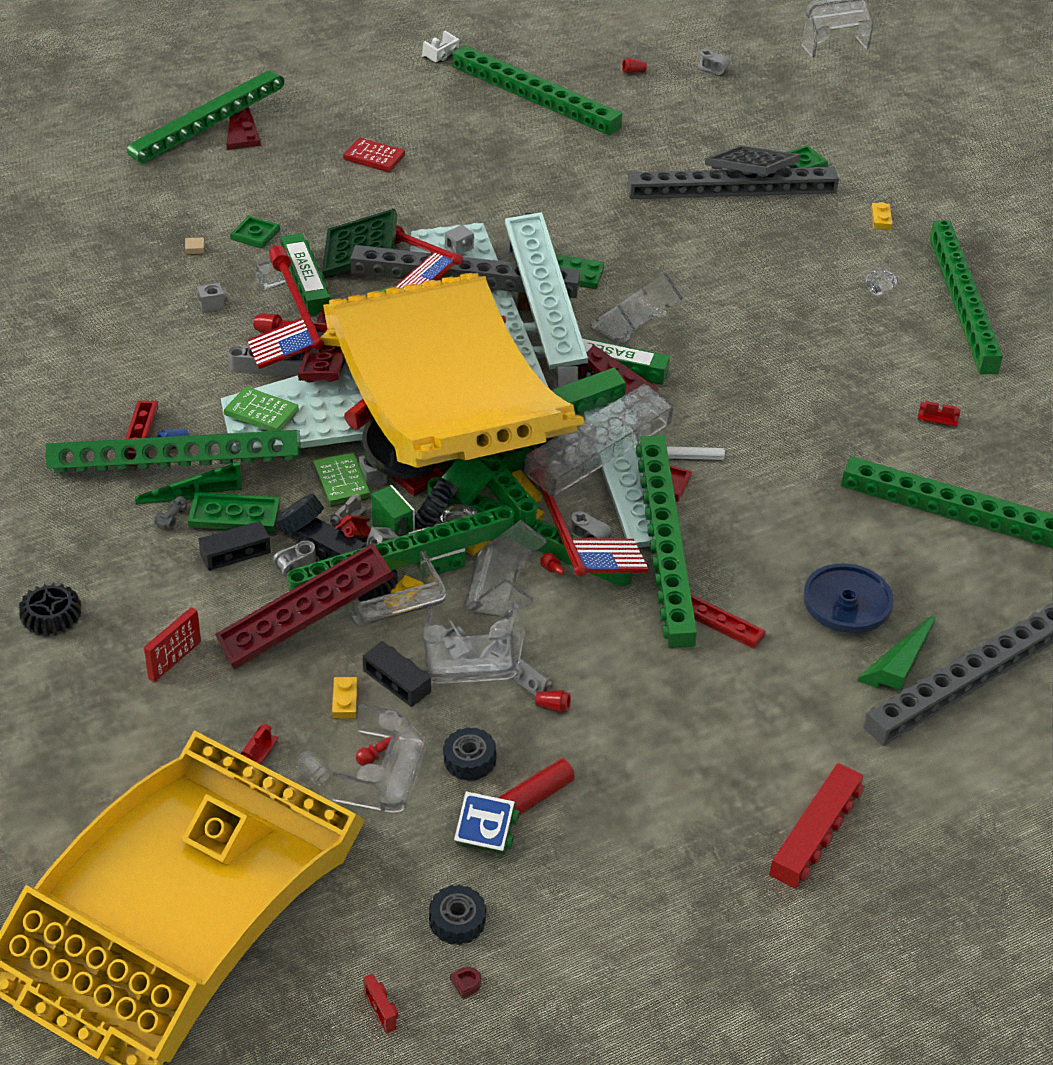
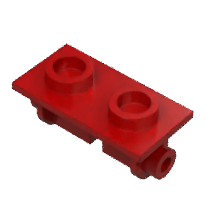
M926 400L920 403L918 420L958 426L961 409L957 408V406L943 404L942 409H938L939 403Z
M347 515L340 520V524L335 527V530H343L347 537L367 539L371 531L367 522L371 519Z
M268 724L260 725L240 754L261 765L277 742L278 737L271 735V727Z

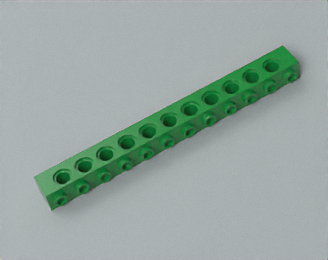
M466 45L453 52V67L609 136L622 127V112Z
M947 220L933 221L929 239L979 374H998L1003 355L951 221Z
M300 430L45 443L47 469H54V473H66L68 468H74L75 472H86L87 467H95V471L108 470V466H116V470L129 469V465H137V469L150 468V464H158V467H171L170 463H178L179 466H191V462L199 461V465H212V461L220 460V464H232L233 459H241V463H252L254 458H262V462L275 461V457H283V461L296 460V456H301ZM277 440L283 443V448L279 452H276L273 448ZM257 441L262 445L259 453L253 451V444ZM238 442L241 450L238 454H234L232 446ZM214 444H218L220 447V452L217 455H213L211 452V447ZM193 445H197L199 448V453L196 456H192L190 453ZM176 446L178 454L173 458L170 456L169 451L171 447ZM155 447L157 456L152 459L149 456V450ZM132 448L136 451V457L133 460L128 457V452ZM110 450L115 451V458L112 461L107 457ZM89 451H93L95 455L92 462L87 460ZM69 452H72L74 455L71 463H68L66 460V455Z
M665 435L640 436V443L636 445V457H640V460H638V471L643 473V476H640L641 488H645L643 492V504H647V507H645V518L650 520V524H647L648 537L652 536L650 552L655 554V557H652L653 570H657V573H655V586L660 587V590L657 591L658 604H662L660 620L665 621V625L662 626L663 639H667L668 648L696 646L697 631Z
M850 456L844 470L841 487L1053 548V514L852 456Z

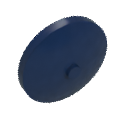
M845 563L824 566L809 576L804 588L803 599L808 612L819 623L833 630L846 633L871 631L884 624L892 611L893 593L890 586L877 573L862 566Z

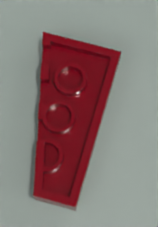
M249 107L230 116L226 144L227 150L261 146V140Z
M593 345L586 352L588 363L585 364L595 374L615 367L626 382V396L647 404L656 394L658 388L597 346Z

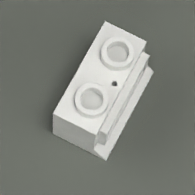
M445 30L443 31L442 43L436 37L433 38L432 44L426 41L423 42L422 57L427 56L435 63L440 60L444 61L454 51L459 49V39Z

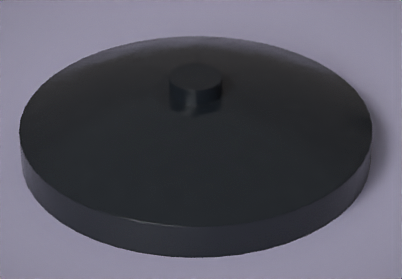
M374 417L365 425L362 435V450L369 463L380 472L395 478L411 479L432 472L440 464L435 463L417 468L398 462L395 447L387 439Z

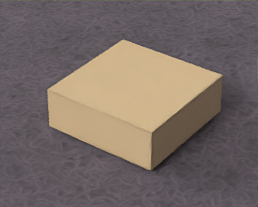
M204 237L185 238V254L204 253Z

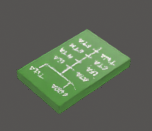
M245 386L224 408V415L268 431H281L299 411V405Z
M354 453L313 460L315 471L329 506L344 504L351 495L355 494L360 495L361 500L371 498L370 490Z

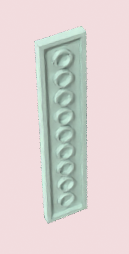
M542 212L506 218L505 225L549 370L556 369V366L568 367L588 363V356Z
M620 399L582 413V416L584 417L624 536L627 539H634L638 548L650 546V540H652V536L648 537L647 524H650V520L645 518V507H647V504H643L645 488H641L640 476H643V473L638 471V460H640V457H636L637 443Z

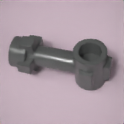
M178 496L175 500H172L169 511L166 514L157 513L154 524L157 527L172 530L176 524V518H174L176 514H180L187 509L188 503L186 499Z

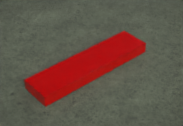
M691 595L694 619L753 649L765 637V630Z

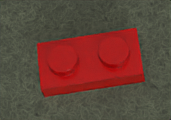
M374 974L363 977L364 994L386 1034L395 1031L396 1018L399 1017L395 1004L393 1002L389 1003L387 1000L384 984L382 982L378 983Z

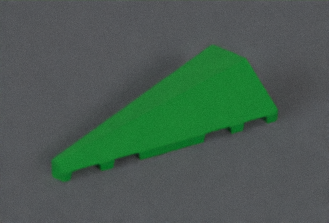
M240 461L135 496L136 504L170 502L178 496L186 500H193L195 492L209 493L242 490Z
M931 616L925 619L860 674L857 681L877 689L880 683L902 690L911 668L915 665L933 627L936 617Z

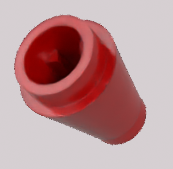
M628 57L622 61V71L627 74L645 72L647 69V63Z
M565 690L537 692L535 704L536 706L563 713L570 709L571 694L565 692Z

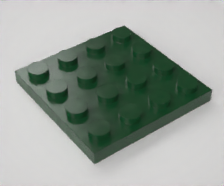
M395 208L328 228L322 267L324 277L336 276L339 273L351 271V256L355 245L395 249L397 212Z

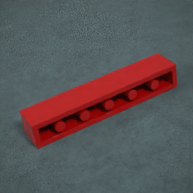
M837 762L773 858L769 876L797 889L801 881L806 882L811 872V865H816L819 862L822 848H828L833 838V831H839L844 820V814L849 815L854 806V799L861 797L865 787L862 785L863 774Z

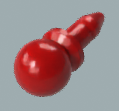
M545 553L541 557L540 563L543 568L560 575L565 573L564 568L560 565V560L553 553Z
M397 736L387 737L384 741L376 744L375 747L369 744L368 748L359 749L356 754V761L362 766L371 765L375 758H380L378 753L383 752L387 747H391L395 743Z

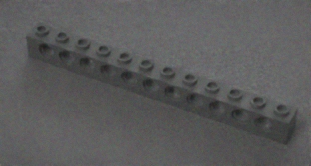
M835 167L785 168L777 170L776 173H770L765 177L757 176V173L743 174L739 170L735 172L727 170L629 172L627 188L630 199L837 193L839 178Z
M355 245L351 256V274L404 279L432 253ZM463 257V262L460 265L452 266L438 279L442 282V278L460 277L461 274L478 273L479 276H486L490 289L526 293L518 265L515 262ZM559 267L569 298L577 299L580 269Z
M1049 603L1039 612L1032 613L1024 621H1018L1007 631L1003 630L997 637L986 640L980 647L975 650L971 649L963 657L954 659L948 666L937 669L934 674L927 678H922L914 686L905 688L897 696L888 698L882 705L871 708L866 713L864 729L884 746L1053 644V603Z

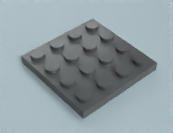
M739 145L705 158V165L712 166V169L726 168L729 172L739 170L743 174L757 173V176L765 177L770 173H776L777 170H783L787 166H793L794 163L800 161V154Z

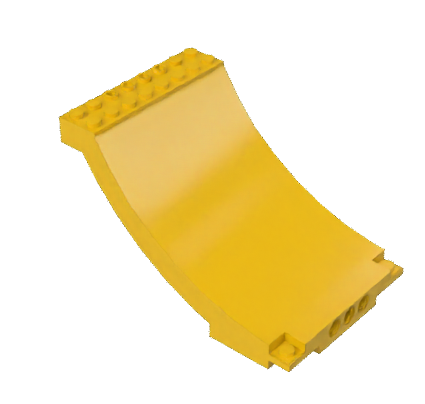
M478 273L461 274L460 277L442 278V282L441 280H430L423 282V284L405 285V289L398 287L388 288L386 293L385 291L368 292L367 297L366 295L348 296V300L341 298L329 300V304L323 305L327 328L335 330L355 383L375 421L395 447L398 462L418 468L457 458L462 460L474 459L544 443L546 438L578 431L577 426L584 424V417L575 415L574 405L551 391L535 374L519 351L496 306L486 276H479Z
M194 730L179 758L161 766L132 786L77 836L47 870L35 887L25 885L0 930V998L13 1005V1008L73 1045L111 1065H163L164 1062H171L200 1013L250 946L298 895L338 865L343 864L365 819Z

